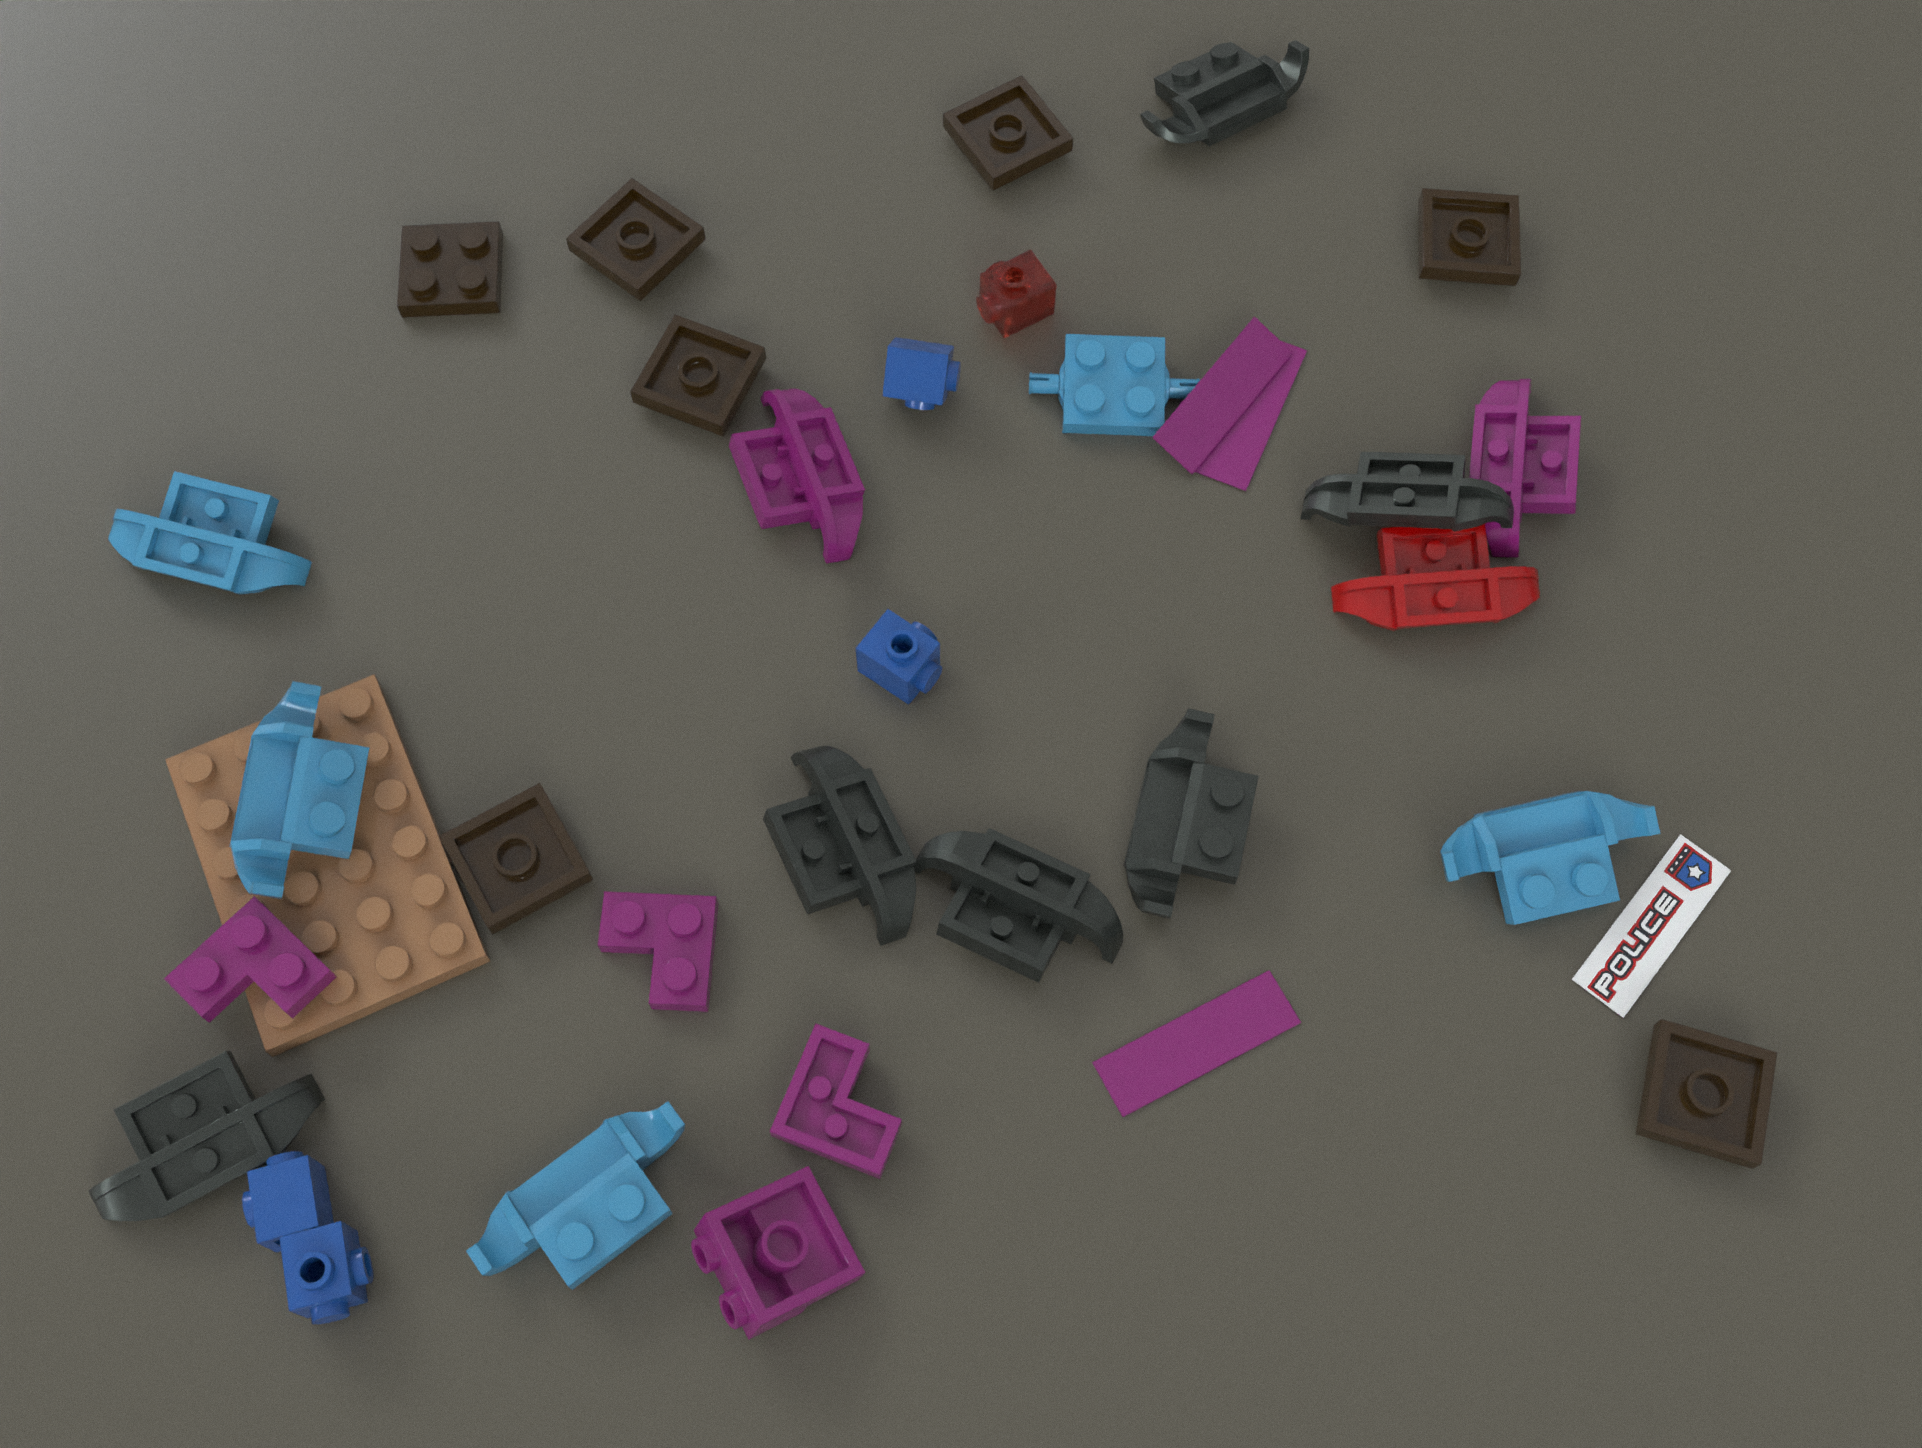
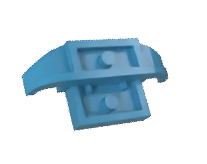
M176 471L173 473L159 518L134 511L116 509L108 540L116 551L135 567L220 588L239 595L263 592L280 585L305 586L312 561L265 545L279 503L278 499L268 494Z
M292 681L284 697L271 712L264 716L251 736L229 846L232 851L235 869L249 894L282 899L291 850L346 859L350 857L369 747L312 737L321 686Z
M1575 791L1474 814L1472 819L1458 827L1442 846L1440 854L1447 882L1459 880L1460 877L1483 871L1495 872L1506 924L1516 925L1620 901L1608 845L1617 844L1619 840L1652 836L1661 833L1654 806L1615 798L1610 794Z
M669 1101L658 1109L651 1111L627 1112L605 1119L598 1129L521 1186L506 1192L491 1213L486 1230L478 1243L466 1250L481 1275L491 1276L502 1272L541 1247L567 1286L572 1290L673 1214L642 1170L663 1155L684 1132L685 1123Z

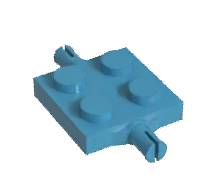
M1066 334L1064 361L1059 374L1029 372V394H1058V399L1063 409L1062 433L1154 436L1165 423V408L1169 398L1185 399L1200 379L1170 378L1165 364V337Z

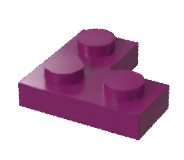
M604 891L598 947L601 952L654 954L648 1002L651 1009L708 1012L719 906L716 896Z
M254 896L170 972L164 980L203 1019L210 1023L253 982L293 1019L337 976Z
M815 1023L769 1132L771 1137L881 1179L901 1129L902 1119L850 1099L869 1054V1043Z

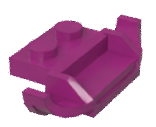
M1531 379L1499 380L1488 389L1480 403L1475 404L1469 478L1489 481L1503 488L1512 498L1514 506L1512 528H1501L1500 523L1497 522L1485 523L1492 557L1519 558L1522 513L1576 514L1581 416H1529Z
M796 388L764 391L760 399L763 406L771 405L777 418L774 427L734 433L731 435L729 443L730 451L760 528L767 529L809 521L812 530L821 528L824 541L823 557L826 564L850 560L862 520L865 488L832 408H824L816 398Z

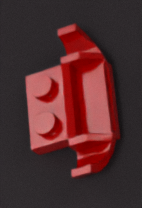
M1485 524L1459 531L1414 527L1381 528L1377 532L1381 576L1349 580L1331 587L1333 613L1344 612L1353 614L1371 625L1392 631L1414 627L1483 622L1498 623L1519 613L1540 598L1538 569L1527 566L1490 568Z

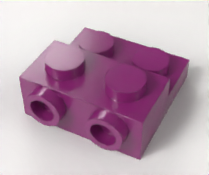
M809 1166L705 1213L693 1230L697 1237L691 1242L695 1261L705 1274L712 1271L715 1272L725 1292L719 1296V1305L723 1317L732 1329L735 1330L742 1327L748 1340L801 1314L808 1305L858 1281L866 1273Z

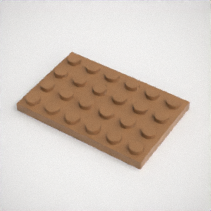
M375 674L320 696L313 725V738L369 747L350 857L346 859L291 850L282 899L249 894L235 869L232 851L229 847L251 736L261 721L165 759L222 925L255 896L337 976L293 1019L255 982L245 989L265 1051L272 1057L490 962L447 850L439 837V830L399 729Z

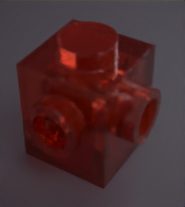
M1030 249L1008 261L996 262L980 274L979 296L976 298V304L984 321L987 324L993 323L1003 338H1006L1054 314L1057 284Z

